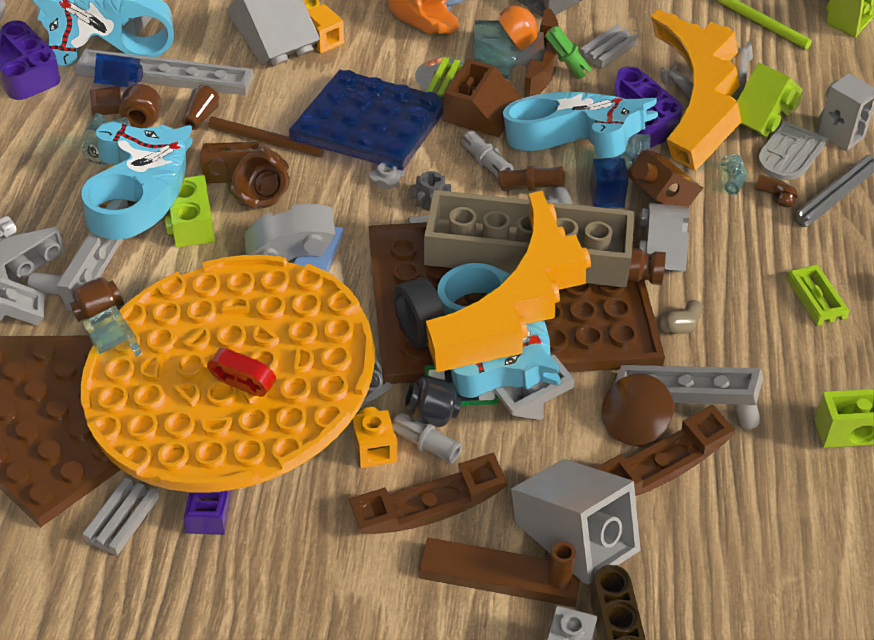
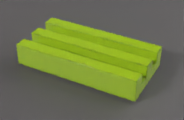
M443 58L426 90V100L444 104V92L462 67L460 60L455 59L452 64L449 63V58ZM449 71L448 74H447V76H446V78H445V80L443 81V83H442V85H441V87H440L438 93L436 94V92H437V90H438V88H439V86H440V84H441V82H442V80H443V78H444L446 72Z
M818 264L788 271L786 280L817 326L823 325L824 320L832 323L836 321V317H839L841 320L848 318L850 310ZM809 275L812 276L817 285L813 283ZM823 294H824V296L826 297V299L829 301V303L831 304V306L833 307L832 309L829 307V305L827 304V302H826L825 299L823 298V296H822Z

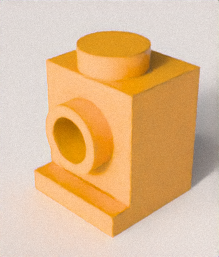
M325 4L308 10L320 38L316 43L320 54L344 44V23L336 13Z
M376 407L362 409L352 419V433L360 468L397 462V438L393 431L389 411H379ZM386 446V448H380V449H374V450H368V451H367V449Z

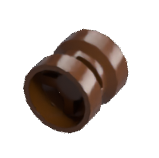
M632 248L628 281L638 283L640 280H648L653 285H662L666 252L655 251L652 254L644 253L642 249ZM648 260H650L649 274H646Z

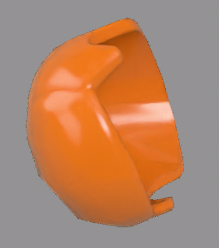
M512 5L505 8L499 14L500 24L520 51H523L535 41L538 27L535 17L529 10L518 5Z

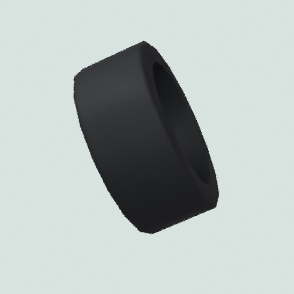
M420 277L396 285L393 291V301L399 324L404 335L415 348L428 346L426 321L446 315L439 295L431 282L425 277Z

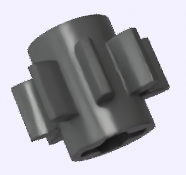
M428 171L416 177V184L411 185V197L417 199L418 207L430 211L434 190L451 192V184H445L444 175Z

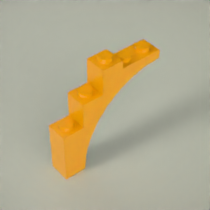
M657 9L651 15L655 37L672 46L685 59L694 74V87L689 106L681 122L667 138L671 159L696 171L741 123L738 101L731 97L740 87L737 68L730 62L738 53L735 32L729 27L721 26L714 22H710L702 29L697 24H691L674 14H668Z
M543 191L529 193V220L533 234L528 250L516 270L498 288L478 302L454 313L426 321L428 347L436 372L523 354L522 338L528 337L526 324L555 318V303L560 302L559 289L586 284V269L591 267L589 252L586 247L581 248L576 235L566 236L564 228L557 226L553 203H547Z

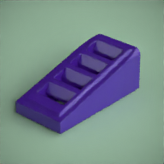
M232 490L210 493L189 492L183 519L186 533L225 535ZM200 498L218 499V501H201ZM198 509H216V511H198Z

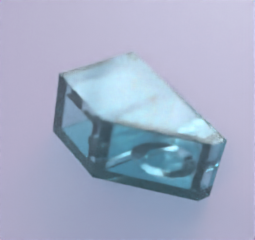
M474 20V60L496 66L506 79H510V67H516L514 42L510 39L499 20Z

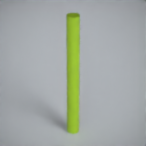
M715 0L805 50L812 43L810 38L738 0Z

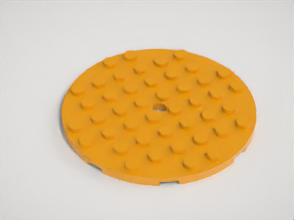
M271 255L224 257L202 262L203 268L180 275L177 271L155 282L128 301L113 316L115 322L105 335H99L88 354L81 381V403L84 408L87 425L104 454L124 472L153 486L183 492L210 493L240 489L271 480L302 465L325 449L348 426L367 395L373 376L375 348L370 324L360 306L359 300L340 280L314 265L307 263L304 267L288 263L286 257ZM219 348H227L266 364L274 372L276 382L264 397H258L227 385L210 373L207 363Z

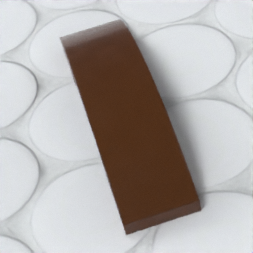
M545 8L540 25V32H544L545 52L543 60L530 59L525 77L524 98L542 93L551 82L556 71L558 53L547 41L545 35L550 28L559 26L553 11Z
M711 405L683 420L682 429L627 459L622 454H619L595 467V469L634 481L635 496H638L677 478L695 467L725 444L735 434V429L716 407Z
M494 452L458 463V473L388 495L387 489L384 487L350 498V505L360 533L380 534L417 528L457 515L489 499L507 486V480Z

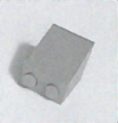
M234 0L226 9L261 65L271 62L272 66H276L289 60L287 56L297 53L298 57L308 54L314 50L312 46L320 40L303 0Z
M562 459L511 488L515 523L550 554L552 547L558 542L572 544L576 550L573 574L586 584L594 582L595 574L602 566H618L641 551L634 481Z

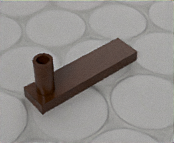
M427 537L419 569V579L576 607L580 579L573 574L576 550L568 542L556 543L552 547L551 558L545 559Z

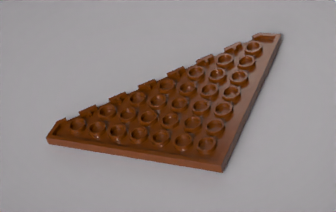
M99 335L0 336V489L40 528L121 470L104 454L95 441L87 425L84 408L81 403L83 369L88 354Z

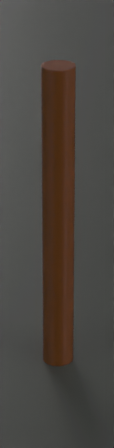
M213 116L210 117L208 122L209 128L256 141H265L271 145L317 157H322L324 153V146Z

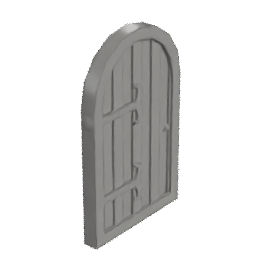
M784 120L764 147H762L758 156L759 167L767 175L780 180L799 178L809 169L810 165L826 146L828 138Z

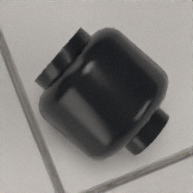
M423 375L417 382L412 381L410 383L404 407L409 410L412 420L436 427H444L451 418H457L462 400L461 397L457 396L454 383Z

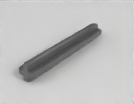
M864 156L796 211V223H800L802 227H808L873 174L874 159L872 156Z

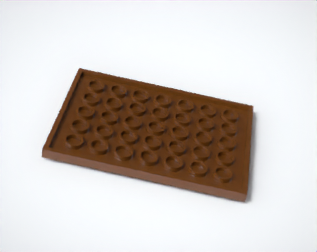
M427 222L368 226L383 384L386 382L391 384L417 382L421 376L425 375L424 365H434L429 347L415 348L404 335L393 301V291L396 285L420 277H425L430 281L438 293V284L441 278L453 269L424 265V238ZM633 239L632 248L636 249L635 242ZM640 280L638 283L628 281L627 287L586 283L559 289L560 302L555 303V318L544 321L549 335L551 356L555 355L568 372L620 369L621 365H664L665 355L645 280ZM467 294L458 298L454 303L467 307L478 302L488 294Z

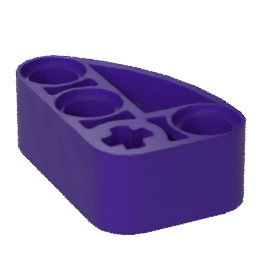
M14 20L5 23L0 29V81L7 95L15 100H23L58 85L61 77L54 51L25 22Z
M627 66L618 71L614 96L624 99L656 98L657 103L646 111H657L658 117L645 122V130L642 129L632 135L628 143L636 149L644 150L667 141V138L681 121L683 110L681 103L642 70Z

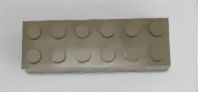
M434 190L424 238V265L455 268L469 263H484L511 275L526 254L533 234L529 220V200ZM553 203L556 211L557 226L564 228L566 236L576 235L581 248L586 247L589 252L591 267L586 269V283L627 287L632 256L635 211Z

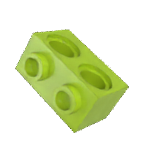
M205 175L186 177L183 179L176 200L167 212L171 213V215L164 216L167 235H174L176 248L215 242Z

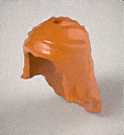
M387 0L390 10L397 19L426 33L450 35L459 28L458 18L447 10L445 3L447 0Z

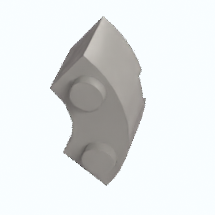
M649 203L648 208H642L640 227L646 228L645 240H640L639 249L648 254H652L655 251L666 252L665 269L686 271L689 208ZM648 260V264H647V267H648V268H649V266H650V260Z
M319 204L291 205L292 210L276 215L270 212L262 216L244 234L246 255L286 257L287 261L308 255L321 257L336 235L332 207Z

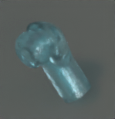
M731 153L729 156L722 158L721 166H726L723 171L731 172V176L725 184V190L729 194L735 195L739 193L749 174L742 157Z

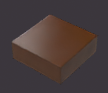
M120 86L90 90L93 117L119 114L121 102Z

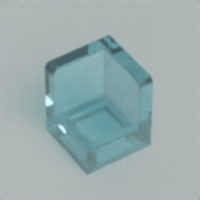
M116 305L82 322L98 354L124 341L135 357L142 354L133 331Z

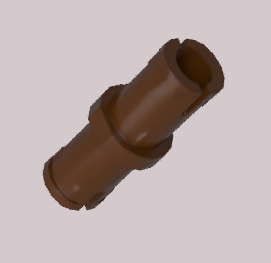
M528 166L527 169L502 170L499 172V185L502 191L528 188V191H536L540 187H564L565 172L562 166L553 168Z

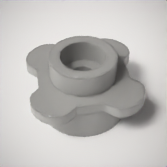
M379 161L376 165L377 168L369 173V179L375 182L379 188L392 189L399 184V178L405 175V168L396 166L392 162Z

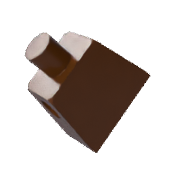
M648 149L641 151L626 174L651 197L666 205L689 208L703 189L702 186L664 155ZM672 184H678L675 192L668 189Z

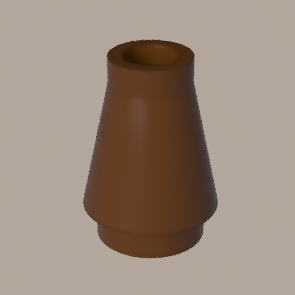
M200 85L192 90L185 114L181 120L184 126L191 125L192 130H197L199 125L218 108L219 95L213 88L207 85Z

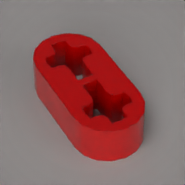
M219 348L207 363L208 370L216 379L258 397H264L276 382L274 372L266 364L227 348Z

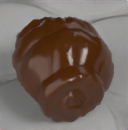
M263 145L256 152L246 154L239 164L236 165L228 190L242 205H248L253 210L257 209L258 206L263 208L270 207L280 200L289 187L290 177L287 173L289 165L281 155Z

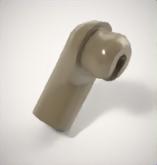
M689 300L684 311H672L669 314L662 315L659 321L661 330L665 333L672 332L674 334L692 332L702 313V303L697 300Z

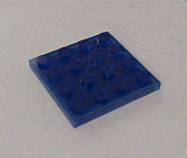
M339 69L289 129V140L375 164L384 163L386 167L393 168L394 166L397 167V170L403 171L444 114V97L438 96L434 92H424L410 88L407 85H398L383 81L377 77H367L350 70Z

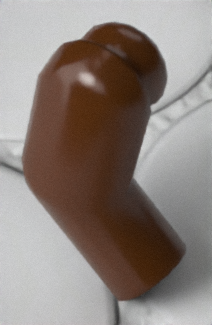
M759 175L755 190L778 195L777 203L780 206L792 207L794 205V199L798 197L796 188L783 180Z

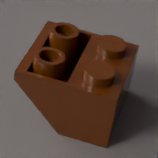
M467 59L444 92L443 121L487 135L500 137L505 129L504 109L510 103L522 97L496 66Z

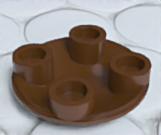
M632 374L621 378L608 390L602 405V417L608 432L615 439L628 445L645 447L666 431L675 412L676 405L668 388L659 379L647 374Z

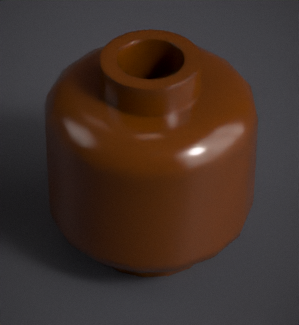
M133 84L124 91L119 105L120 118L128 126L144 129L152 126L156 122L160 111V95L149 85Z
M97 277L77 286L73 291L76 301L69 303L77 321L80 322L85 319L86 323L93 328L113 320V316L120 310V307L125 305L114 281L108 282L103 277Z

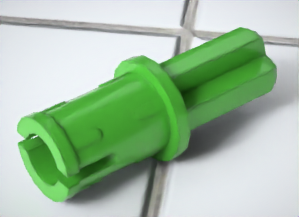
M559 26L550 28L545 38L558 53L559 61L565 62L576 79L585 77L586 74L583 70L585 69L589 73L591 66L578 52L577 44L571 43Z

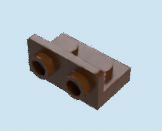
M266 142L203 143L200 154L202 175H205L206 183L232 182L233 170L246 154L256 152L261 146H266Z

